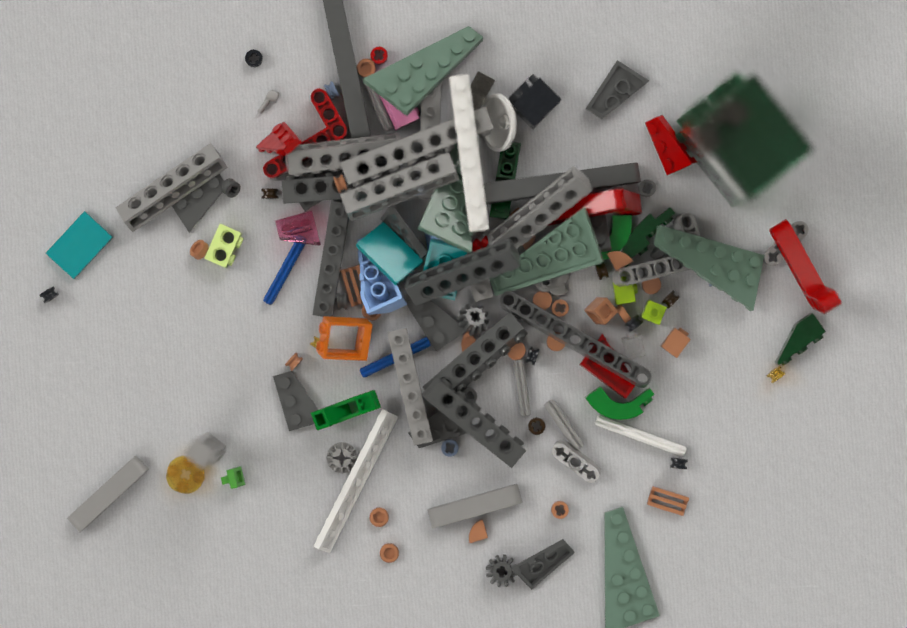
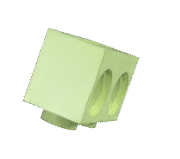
M219 224L204 259L224 268H227L228 265L232 266L236 255L233 254L236 248L241 247L244 240L241 237L243 233ZM229 232L234 235L232 243H226L224 240V236ZM220 250L226 252V258L223 261H219L216 257L217 252Z

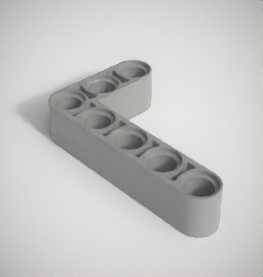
M684 213L674 218L673 226L675 230L700 237L694 215ZM683 218L687 220L686 227L682 224ZM667 257L616 270L612 275V280L616 286L621 287L690 270V268L688 269L677 260L679 262L677 269L674 266L676 258ZM657 264L662 268L661 273H658L656 270ZM639 268L644 271L643 277H640L638 274ZM621 273L626 275L625 282L620 278Z

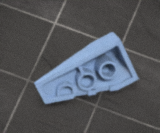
M358 249L359 278L361 281L360 296L367 314L390 313L406 306L407 302L399 284L395 286Z

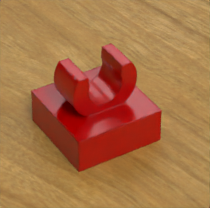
M486 235L481 241L477 238L471 244L472 252L488 247L489 242Z

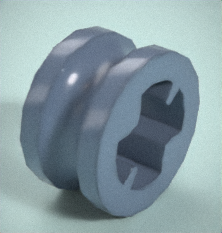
M332 81L330 85H324L331 101L334 100L335 96L340 97Z
M452 439L445 440L442 443L441 450L445 456L452 457L458 452V444ZM447 443L455 445L453 453L445 451Z

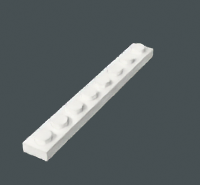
M469 74L450 76L449 82L469 232L488 230L489 225Z
M382 409L377 417V421L369 433L317 537L314 547L318 550L331 552L399 416Z

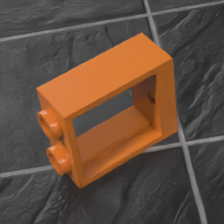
M323 316V320L319 325L320 340L317 341L316 350L323 359L367 361L373 324L367 318ZM331 325L358 326L354 350L328 349Z

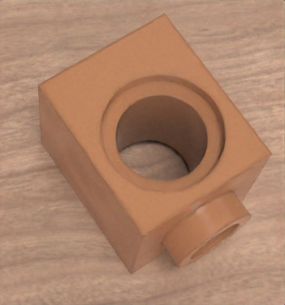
M596 297L584 310L595 324L606 325L618 313L607 297Z
M681 327L678 330L673 328L660 347L677 358L691 340L687 337L689 333Z

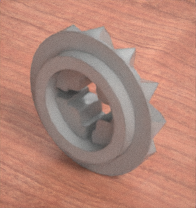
M344 442L334 444L327 453L329 467L338 473L349 472L357 460L356 450L353 446ZM341 449H343L344 456L350 457L344 460L343 466H341L340 460L334 459V457L340 455Z

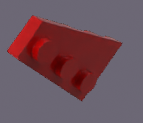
M663 115L645 122L667 175L697 163L694 157L691 158L687 153L685 144H681L675 137L676 132Z
M285 122L277 124L272 129V132L256 148L260 152L266 150L268 153L275 151L277 154L288 155L302 141Z
M601 334L597 341L611 348L605 336ZM595 345L589 350L591 354L597 352ZM610 354L603 357L606 363L614 361L613 356ZM586 357L579 364L624 399L628 397L635 387L632 383ZM624 364L620 366L622 372H629Z

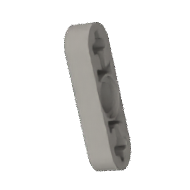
M797 221L791 226L794 231H796V225L804 227L802 229L804 233L797 234L801 241L808 234V226L803 221ZM775 242L764 253V262L769 266L778 265L784 259L781 253H778L775 257L777 259L776 262L768 261L770 258L768 254H774L777 251L774 248L776 246Z
M559 440L554 444L552 455L587 482L593 483L599 479L601 469L596 463L564 440ZM564 447V452L559 453L558 449ZM571 452L569 458L566 459V456ZM578 457L582 464L576 466L571 462V459ZM584 464H587L586 468L582 471L581 469L584 467ZM594 470L595 474L590 476L588 474L589 471Z

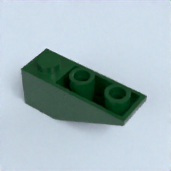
M809 313L793 325L775 360L776 365H786L792 360V355L803 353L808 349L807 345L813 341L815 344L824 338L822 334L826 331L813 313Z

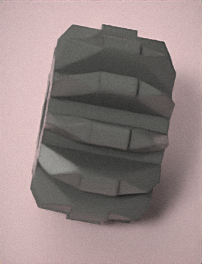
M476 303L472 307L470 304H466L465 309H460V315L457 316V320L460 321L458 327H464L463 333L469 331L470 336H473L474 333L480 335L482 331L487 329L486 324L490 322V319L486 318L488 312L482 311L484 309L483 306L477 308Z
M505 554L502 560H500L499 555H496L497 562L492 559L489 560L493 567L486 566V570L492 571L487 573L486 576L487 578L494 576L490 581L491 584L498 580L497 587H500L501 581H504V585L507 587L508 579L512 583L515 582L511 575L517 576V574L512 571L511 567L517 564L510 565L513 562V558L506 561L507 555ZM500 566H504L507 573L499 575V571H496L497 568L500 569Z

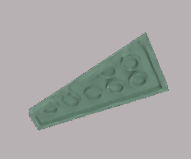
M468 26L363 78V83L404 115L408 116L483 41V36Z
M455 143V148L451 149L450 156L459 180L434 189L418 229L470 254L472 252L471 241L473 232H469L458 143Z
M586 207L582 208L520 255V267L514 271L502 273L495 278H489L495 296L501 295L506 291H514L603 263L604 259Z
M657 226L654 245L672 258L674 257L679 260L685 267L695 271L698 276L718 290L724 291L734 301L740 302L749 311H754L764 255L665 226Z
M623 506L604 512L605 628H626L660 616Z

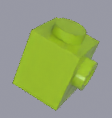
M626 276L620 277L623 282L626 281ZM612 282L615 305L636 302L635 294H638L636 283L619 287Z

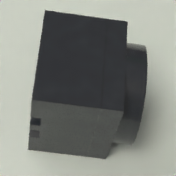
M534 74L508 98L515 112L532 129L562 100L541 78L538 79Z

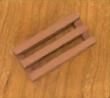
M359 265L341 270L351 307L363 304L353 273L354 270H357L359 277ZM347 272L350 273L352 284L357 297L356 302H354L351 293V289L346 275Z
M652 486L647 505L684 516L689 497ZM656 491L678 499L684 500L683 504L654 495V492ZM652 499L681 507V510L654 503Z

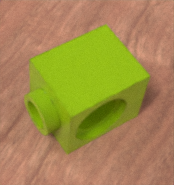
M647 300L640 318L660 325L667 307Z

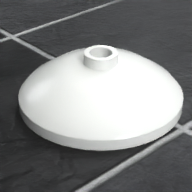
M491 94L485 99L482 108L486 107L493 129L490 130L491 134L483 138L491 150L500 152L507 150L512 144L516 135L517 120L511 102L502 94Z

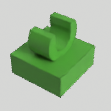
M241 466L226 470L227 475L221 477L222 485L229 483L231 489L246 485Z

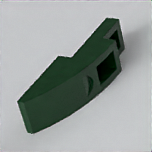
M512 142L507 150L500 151L495 182L515 179L521 143ZM511 201L491 204L489 217L508 219Z
M670 207L656 219L651 213L647 215L632 231L621 252L627 254L631 259L637 254L639 256L644 254L648 250L647 246L650 244L645 237L649 236L651 238L656 234L657 226H660L662 223L666 226L674 219L672 215L675 212Z

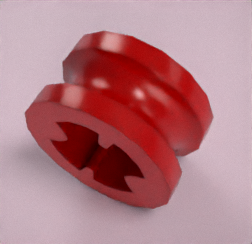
M380 46L373 48L370 54L372 61L378 65L385 63L388 58L386 49ZM379 50V53L380 51L384 52L382 60L375 59L376 51Z

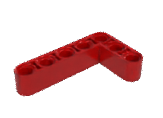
M315 89L311 93V101L326 128L305 139L299 145L317 143V139L320 136H326L327 141L345 139L348 134L347 127L325 90ZM318 93L325 95V99L321 103H317L314 100L315 95ZM326 110L334 111L335 114L332 119H325L324 113ZM337 126L343 127V135H334V129ZM279 154L264 164L263 171L267 177L275 179L288 172L284 163L285 155ZM305 157L302 160V163L309 160L310 157ZM275 164L278 168L274 175H270L267 171L268 166Z
M614 189L589 194L576 202L572 208L566 210L558 219L552 221L547 226L565 222L584 207H586L589 217L613 212L621 215L642 214L640 194L625 189Z
M785 219L770 228L769 232L810 306L823 314L842 304L840 297L835 290L824 286L789 221Z

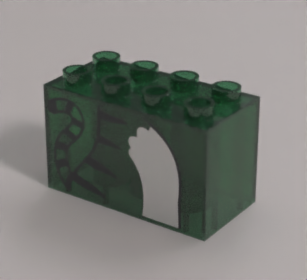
M737 71L676 121L682 128L676 134V138L681 144H685L688 153L696 159L699 167L731 207L752 200L815 150L755 73L744 79L739 71Z

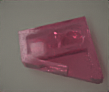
M312 211L275 220L281 241L321 245Z

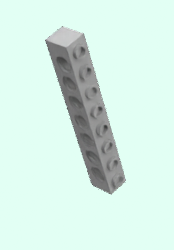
M486 107L475 110L476 134H479L480 138L491 134L490 130L493 129V125ZM449 120L341 162L340 164L348 185L353 184V187L363 184V179L371 177V180L381 177V172L389 170L390 173L399 170V165L407 163L408 166L419 162L417 158L424 155L426 159L437 155L435 151L442 148L444 152L455 148L454 144L458 143L457 139H451L448 136L449 129H456L455 120ZM437 135L440 137L441 143L439 146H433L430 143L431 136ZM413 143H421L423 146L422 152H413ZM397 149L403 150L405 153L404 159L396 160L394 158V151ZM379 156L385 157L387 160L386 166L378 167L375 163L376 158ZM359 164H367L369 171L366 174H360L357 170Z

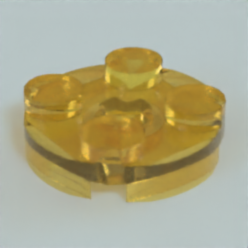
M182 455L170 462L166 479L174 491L184 494L193 493L201 487L205 480V469L199 467L187 456ZM183 469L190 471V479L181 478Z

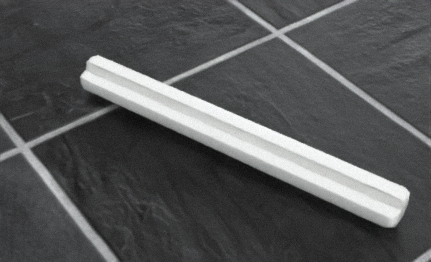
M600 415L596 418L595 424L597 426L681 457L685 455L686 447Z

